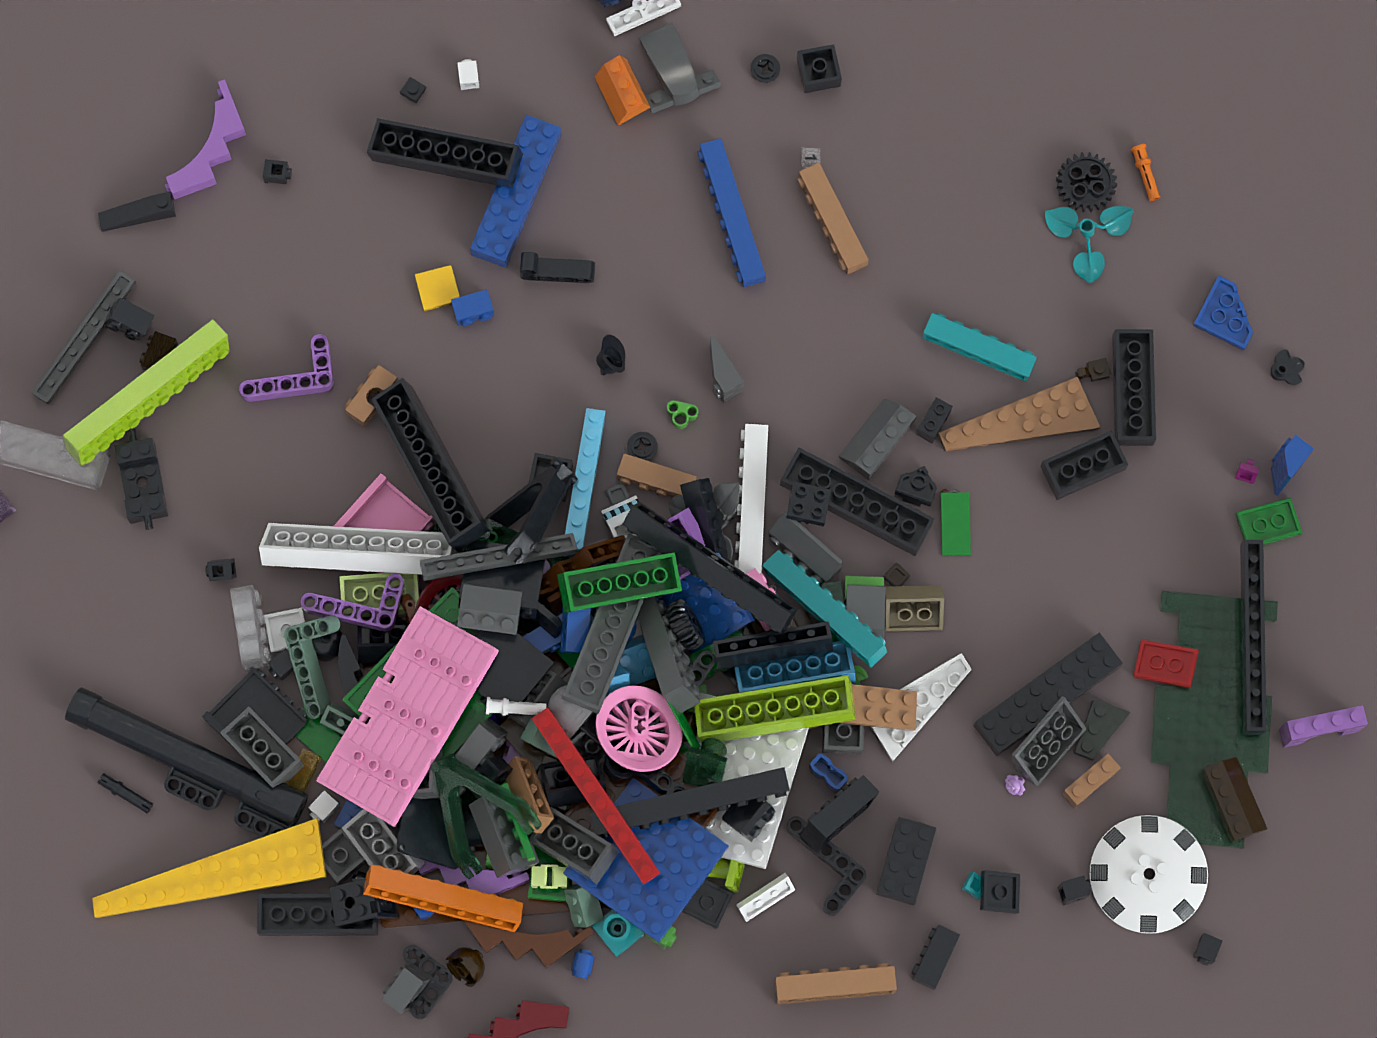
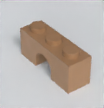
M380 365L376 369H371L367 376L368 380L365 384H360L356 390V396L353 399L350 398L345 405L346 415L364 427L367 426L376 413L375 407L368 403L369 396L376 392L381 393L398 381L395 375Z
M1108 753L1066 788L1062 795L1075 809L1097 788L1114 776L1121 767Z

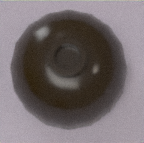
M461 947L446 958V960H449L446 965L453 976L459 981L462 978L467 982L465 985L468 987H473L477 984L485 971L483 955L476 949Z

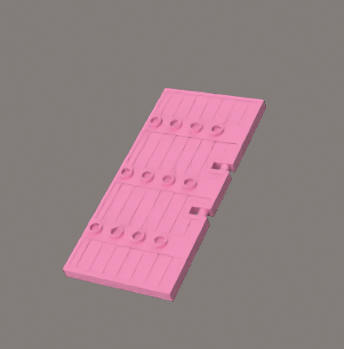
M420 606L382 669L386 674L383 679L379 676L358 709L362 713L359 719L353 718L316 781L395 827L499 650ZM394 676L395 678H394L393 682H392V683H389V682L391 681L392 677Z

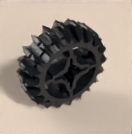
M680 599L666 606L669 624L681 645L691 651L704 644V632L690 605L683 599Z

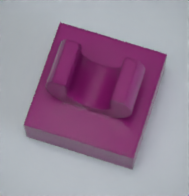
M1247 458L1246 463L1241 462L1235 479L1253 484L1259 471V467L1254 466L1255 460Z

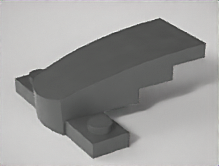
M673 23L639 36V41L647 54V59L653 67L656 77L664 87V89L645 96L652 114L673 105L687 104L695 100L699 95L721 87L720 81L713 69L694 76L688 55Z

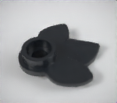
M1282 350L1275 356V364L1271 367V376L1277 381L1285 380L1290 385H1297L1302 382L1298 373L1303 370L1305 363L1298 357L1291 358L1288 350Z

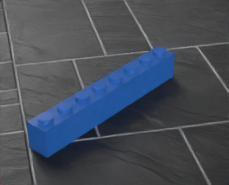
M722 139L700 144V151H697L700 162L704 163V177L709 179L710 185L708 189L710 195L714 196L716 200L714 208L716 213H720L721 220H719L722 231L725 230L727 248L731 247L733 253L730 254L732 264L736 265L738 269L736 272L737 280L739 283L742 282L743 288L765 282L766 275Z

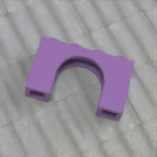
M1362 705L1287 721L1279 731L1283 747L1285 748L1303 744L1310 738L1328 733L1339 732L1340 736L1356 733L1362 730L1368 722Z

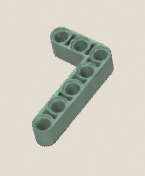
M334 615L290 626L284 632L307 715L312 719L322 717L327 705L331 704L312 639L339 630L340 621Z

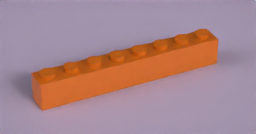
M371 865L366 874L363 895L515 932L521 924L523 903L515 899H506L495 894L479 892L476 889H467L456 884L451 885L439 880L423 878L420 875L403 873L400 870L384 868L381 865Z

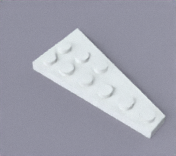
M962 653L900 689L917 692L916 730L907 731L871 727L892 762L972 670Z

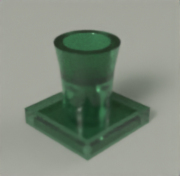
M707 738L701 743L700 749L690 747L682 782L698 787L722 782L728 760L725 757L727 754L725 744L718 739Z

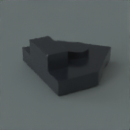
M923 466L916 471L901 475L894 494L903 497L902 501L919 507L921 504L930 507L937 487L929 477L926 467Z

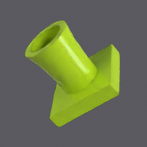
M721 858L707 877L726 879L725 886L728 890L738 893L745 864Z

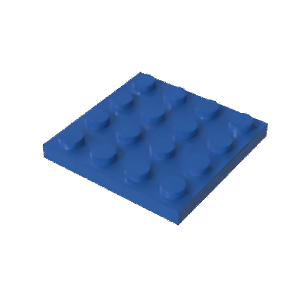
M691 574L680 580L682 591L662 595L666 606L675 600L683 599L686 601L699 620L704 632L705 642L699 648L691 650V654L713 644V641L723 640L755 621L749 611L741 609L737 606L736 602L723 597L720 591L707 586L704 580Z

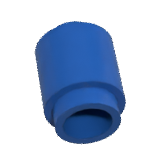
M580 949V953L575 952L572 976L588 979V975H591L595 956L591 955L592 951Z

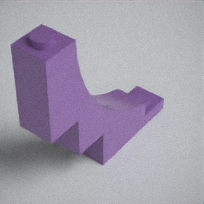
M225 79L218 82L220 88L217 89L220 100L215 102L214 122L204 147L184 168L166 177L168 183L164 185L167 192L173 195L174 200L217 184L211 167L231 160L226 142L246 135Z
M423 860L425 865L419 869L421 876L440 869L447 884L462 885L467 883L469 889H476L479 892L495 895L530 882L527 872L514 873L511 875V879H508L507 876L497 878L493 870L475 869L459 863V868L453 870Z

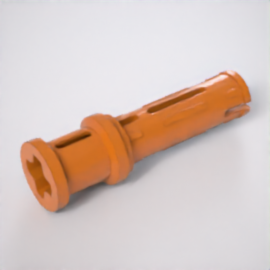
M1140 144L1132 147L1130 151L1134 154L1135 167L1140 170L1149 201H1155L1161 197L1150 168L1151 159L1148 158L1146 152L1147 146L1146 144Z

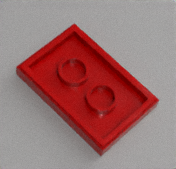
M1141 639L1133 677L1191 688L1199 650Z

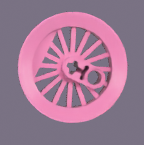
M642 686L619 688L604 699L600 712L596 715V733L602 748L612 760L627 769L639 772L660 769L670 763L680 749L683 735L682 729L663 695L652 689ZM619 705H622L624 713L619 709ZM612 710V712L618 717V719L610 715L609 712ZM649 710L652 711V712L655 714V715H653L650 719H649ZM657 717L659 718L660 724L648 726ZM606 721L614 724L615 726L606 725ZM664 728L665 734L652 731ZM607 732L618 733L616 735L607 736ZM623 739L615 747H613L610 743L612 741ZM655 739L665 740V745ZM627 741H629L624 752L616 751ZM654 748L662 751L661 755H659Z

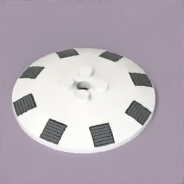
M1136 816L1113 826L1097 844L1090 863V884L1096 902L1102 911L1118 925L1139 933H1160L1184 923L1200 906L1208 883L1206 858L1197 840L1180 824L1159 816ZM1147 868H1151L1155 872V876L1151 880L1144 877V871Z

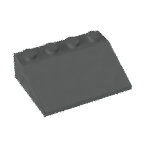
M1062 696L1012 754L1014 768L1022 778L1035 786H1038L1087 729L1065 697Z

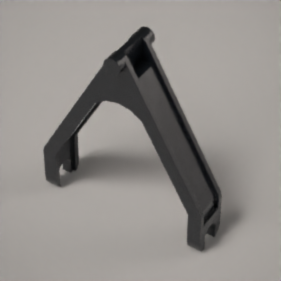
M557 457L550 462L551 467L506 500L484 519L490 531H495L499 537L504 530L529 512L520 531L504 550V553L509 556L514 548L520 549V555L514 560L517 564L522 563L539 544L569 485L574 484L578 480ZM489 534L488 539L493 540L495 535Z

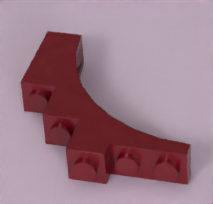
M522 1000L521 1005H517L516 1017H519V1020L495 1017V1021H491L489 1032L493 1033V1036L469 1033L468 1038H518L535 1030L567 1028L569 1007Z

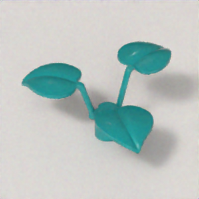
M1114 206L1107 208L1100 215L1102 226L1091 219H1083L1078 223L1077 213L1069 207H1059L1045 211L1047 226L1055 236L1067 238L1072 234L1073 229H1080L1081 235L1086 237L1087 253H1079L1074 258L1073 267L1076 274L1087 283L1097 280L1105 267L1103 255L1097 251L1091 253L1090 237L1094 235L1095 227L1100 229L1106 228L1110 235L1120 236L1128 231L1133 215V209L1130 207Z

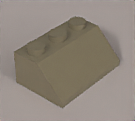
M942 585L886 587L885 632L943 630L944 594Z

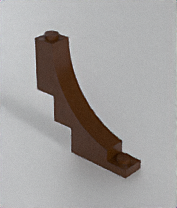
M621 535L584 546L572 558L557 562L542 575L538 602L542 603L547 597L560 590L557 574L597 567L617 559L626 540L625 536Z
M463 920L486 953L503 942L516 961L533 950L545 968H548L594 934L590 926L578 929L575 932L576 936L573 938L568 929L550 934H526Z

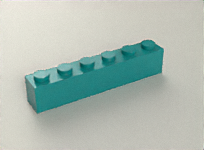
M940 313L931 314L923 332V339L1027 382L1037 359L1032 352L1028 350L1021 351L1011 343H1002L995 336L983 335L976 328L969 329L964 327L963 323L950 321Z

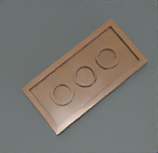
M852 684L856 720L840 723L907 731L916 730V691Z

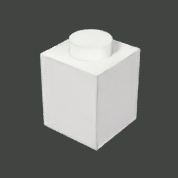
M465 59L458 62L461 90L479 88L476 60Z
M323 791L308 807L311 811L309 815L313 819L317 818L325 823L340 805L326 791Z

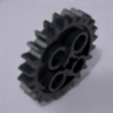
M1081 152L1080 158L1074 154L1073 161L1067 158V164L1062 163L1061 168L1063 170L1059 169L1057 174L1060 176L1056 178V181L1060 182L1057 184L1056 189H1062L1058 195H1064L1063 202L1070 201L1068 207L1074 204L1076 211L1079 207H1082V212H1085L1086 208H1089V211L1092 212L1094 207L1097 210H1100L1101 205L1105 207L1107 201L1112 200L1111 195H1114L1116 192L1113 188L1117 187V183L1113 182L1117 179V176L1112 175L1115 169H1109L1110 162L1104 164L1105 158L1098 160V154L1093 158L1091 157V152L1088 153L1087 157ZM1095 169L1099 174L1093 175L1090 173V170ZM1078 172L1080 177L1075 178L1071 173ZM1099 187L1102 190V192L1097 193L1093 190V188ZM1075 190H1081L1083 195H1077Z

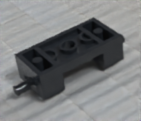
M129 429L127 431L130 441L114 445L126 499L124 502L127 519L131 524L144 521L145 530H149V527L150 529L154 528L152 519L168 516L157 450L153 438L139 440L136 436V429H132V431ZM146 478L148 480L147 485L139 487L137 485L139 479Z

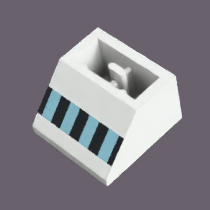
M633 496L601 511L613 538L624 535L626 538L628 533H630L622 523L631 507L639 502L637 496Z

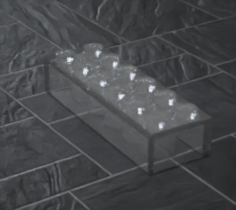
M0 420V464L91 489H100L110 458L108 450L100 451L90 463H85L81 466L66 450L64 437Z

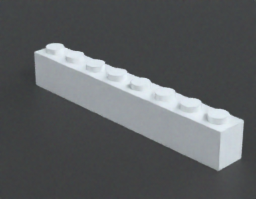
M745 424V430H741V441H744V448H740V460H743V467H739V478H742V485H739V497L742 498L741 504H738L737 515H741L740 523L737 522L736 534H740V540L736 541L735 553H739V560H735L734 566L744 573L756 568L760 574L762 571L768 425Z

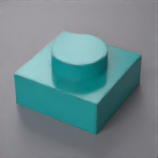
M973 871L969 873L962 889L976 899L981 898V876Z

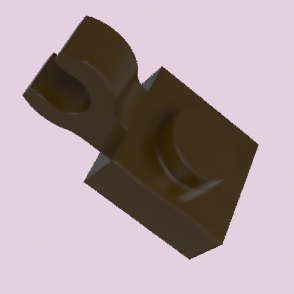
M1106 358L1087 362V367L1079 368L1075 372L1078 379L1090 377L1092 382L1110 378L1111 376Z

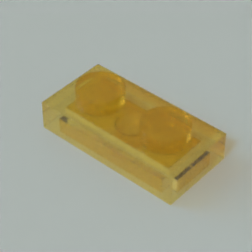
M303 748L298 758L302 761L304 767L290 780L286 781V784L305 792L322 757Z

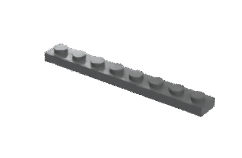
M121 271L117 273L31 392L34 396L46 404L50 403L105 327L104 321L113 303L119 298L125 299L136 284L134 279Z
M574 534L542 538L522 563L576 554L577 545ZM507 545L420 560L423 580L515 565L517 563L514 560L520 555V549L514 548L508 556L504 553Z

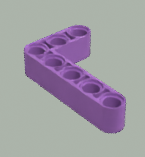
M317 334L311 339L314 372L244 381L239 386L242 398L247 402L330 391L334 386L327 338L322 334ZM318 342L325 343L322 348H316L315 345ZM320 360L327 361L325 366L317 365ZM328 378L329 382L327 384H320L321 379ZM305 380L310 381L308 387H302L301 383ZM290 383L291 387L289 389H282L283 384ZM267 385L272 386L270 392H264L263 388ZM253 388L251 394H244L245 389Z
M391 574L386 580L379 609L314 593L304 594L301 598V605L303 610L309 614L321 617L334 615L342 622L388 632L395 626L405 584L400 575ZM398 580L401 584L398 588H392L390 586L391 582ZM309 599L315 600V604L312 607H306L305 603ZM388 599L396 601L392 607L386 606L385 603ZM327 604L334 605V609L330 612H326L324 607ZM350 608L353 610V613L350 616H344L343 611ZM370 613L372 617L370 620L364 621L362 620V615ZM388 617L391 619V622L388 625H382L380 623L381 620Z

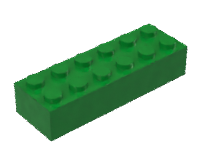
M675 552L557 574L564 613L682 591Z

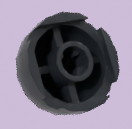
M340 629L334 633L312 639L319 661H331L338 656L339 644L343 635Z

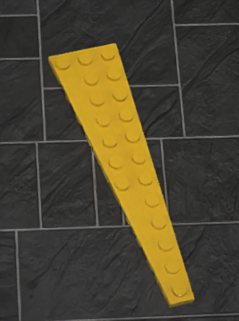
M319 819L307 821L92 898L95 918L325 878L327 876Z

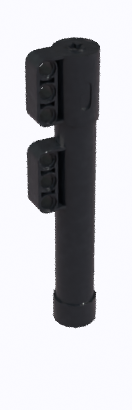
M83 687L77 690L67 708L66 721L85 730L90 729L170 767L164 782V788L167 792L205 810L218 807L224 794L239 800L240 804L234 816L235 823L261 837L274 834L277 829L285 830L295 826L306 806L308 794L285 783L272 788L256 770L253 771L104 700L102 696ZM173 779H176L179 782V786L177 789H174L171 786V781ZM190 787L196 790L194 798L188 793ZM208 795L214 799L212 806L206 803ZM243 812L247 813L249 816V820L247 823L241 820V814ZM260 821L266 823L265 831L259 829L258 824Z

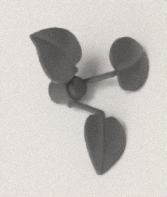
M722 483L714 488L713 497L716 504L720 506L717 512L720 522H723L722 529L729 524L728 520L737 516L740 495L739 483ZM676 496L670 499L669 510L672 517L686 509L683 496ZM723 535L731 562L733 555L732 543L727 536Z

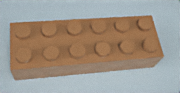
M889 963L877 964L876 968H870V965H861L856 970H850V967H840L835 972H830V969H820L817 973L811 974L810 970L799 971L798 975H791V972L779 973L778 977H775L774 980L776 1005L894 994L897 990L895 967L890 966Z

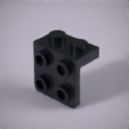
M754 799L748 801V805L736 807V804H732L722 816V820L752 842L760 834L765 824L772 819L776 811L767 801L756 803Z

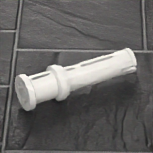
M487 697L486 701L487 715L489 713H501L503 716L508 715V713L537 715L546 709V703L513 702L507 698L497 700Z

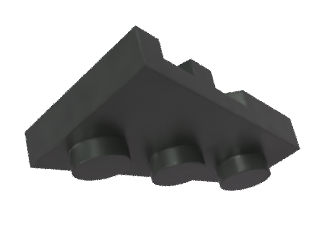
M1094 699L1084 724L1087 729L1080 736L1074 754L1093 760L1131 712Z

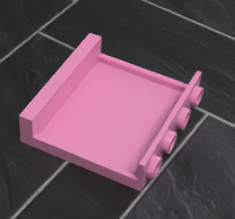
M380 474L333 527L429 532L434 526L433 516L426 514L388 482L383 474Z

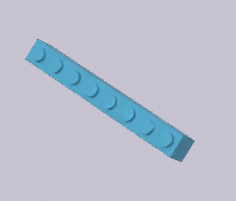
M586 408L575 472L578 480L573 484L565 534H574L577 552L584 547L605 423V411ZM575 554L565 555V556H566V557H573Z

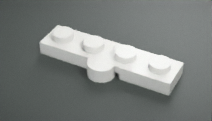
M633 0L632 7L606 18V22L613 35L617 36L681 7V3L679 0Z

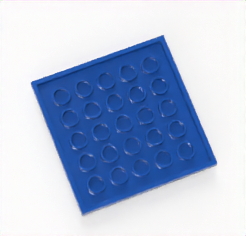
M632 778L614 804L619 806L658 797V795ZM678 817L670 819L671 823L663 825L655 822L651 823L650 828L641 830L639 826L631 828L661 872V874L646 884H643L612 837L603 839L611 843L619 853L597 885L569 867L566 868L563 874L660 943L729 848L728 844L691 818L678 821Z

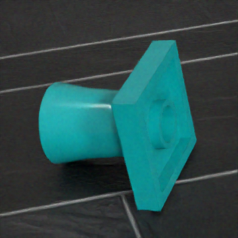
M614 910L608 912L603 920L592 926L616 957L645 935L642 930ZM618 924L622 927L620 932H616L614 929Z

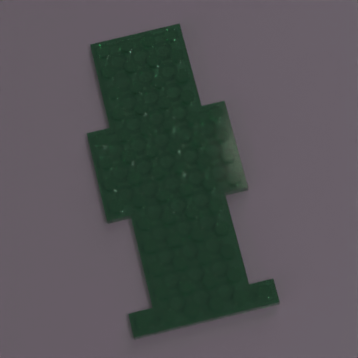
M1162 591L1160 611L1179 613L1177 646L1199 650L1191 688L1176 685L1175 687L1160 685L1155 687L1151 763L1170 764L1167 819L1187 829L1199 845L1243 849L1245 838L1234 843L1230 842L1201 770L1217 762L1237 757L1247 782L1248 772L1268 773L1272 696H1266L1267 731L1263 735H1243L1241 598ZM1264 600L1265 621H1277L1278 602Z

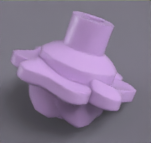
M1009 774L1005 782L1008 792L1012 795L1017 794L1021 796L1025 791L1023 786L1025 780L1017 775Z

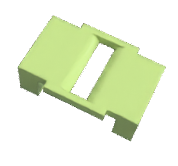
M542 864L541 866H533L531 887L538 888L540 886L542 889H558V887L567 889V877L563 874L567 867ZM547 867H552V886H547Z

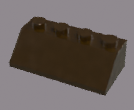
M1237 757L1217 762L1201 770V774L1231 843L1267 830V826Z

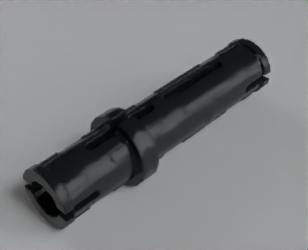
M105 773L101 775L100 778L102 779H99L97 784L110 790L114 796L118 795L146 814L151 810L150 807L152 808L154 803L125 787L123 782H117Z

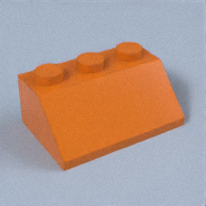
M621 55L605 63L594 76L617 125H621L650 108L628 60Z

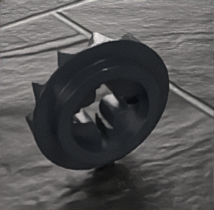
M761 54L752 61L750 71L753 78L759 82L768 83L774 81L779 76L780 64L774 56ZM769 63L768 70H770V72L766 71L764 74H762V68L760 67H765V65Z
M647 432L633 434L627 443V450L631 456L646 461L653 458L658 449L655 437ZM640 440L644 445L648 446L645 448V454H643L641 449H637L640 446Z

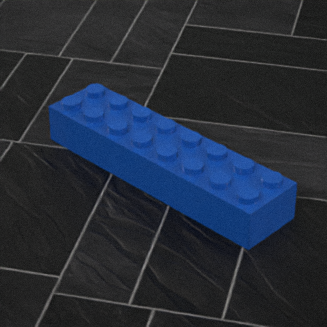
M525 115L514 142L523 153L513 188L496 185L470 247L472 256L504 268L507 267L561 137V127Z

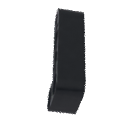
M534 252L521 253V279L571 283L594 282L595 262L538 258V254Z

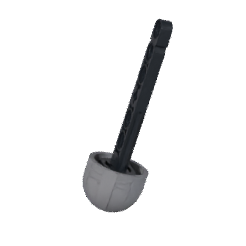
M567 685L557 689L549 700L548 708H550L569 738L580 729L602 747L597 737L596 726L593 730L591 729L596 722L597 714L563 700L562 696ZM607 732V736H612V735L618 734V733ZM629 741L622 745L620 750L616 751L624 752ZM661 768L652 771L651 775L631 770L658 793L666 795L674 791L686 790L677 781L674 782L672 777ZM658 779H665L667 787H661L658 784Z

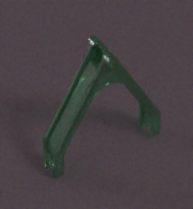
M449 754L431 764V770L435 773L451 856L466 878L471 879L474 877L468 865L472 867L476 875L482 871V866L469 848L459 797L460 786L469 788L511 813L524 833L529 835L535 831L529 821L532 822L536 830L541 827V821L527 801L460 762L454 754Z

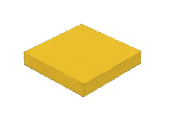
M451 265L415 274L424 311L451 305V299L460 297Z

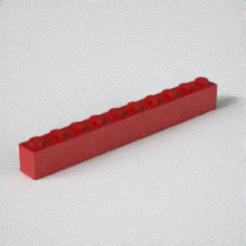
M547 707L531 718L642 883L646 884L661 874L550 708Z

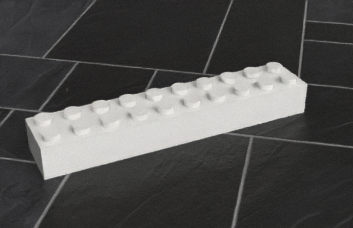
M268 523L259 546L262 565L421 575L420 560L458 554L448 544L442 532Z

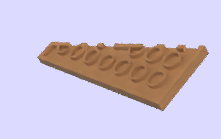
M1075 377L938 433L945 452L967 449L968 447L1097 430L1100 428V425L1078 377Z

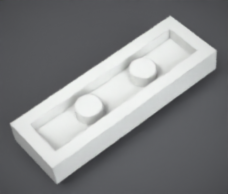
M784 873L736 904L743 919L747 922L795 891V888L787 874Z

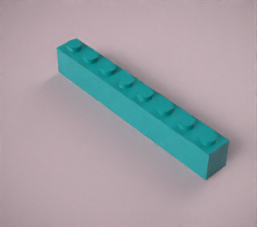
M778 550L762 565L765 574L820 623L829 621L831 633L870 668L887 653L886 642L883 638L872 634V629L867 624L862 625L855 613L852 611L849 613L840 600H834L831 592L826 588L822 589L819 586V582L813 576L809 577L806 575L807 572L801 565L796 566L790 555L787 553L783 554Z

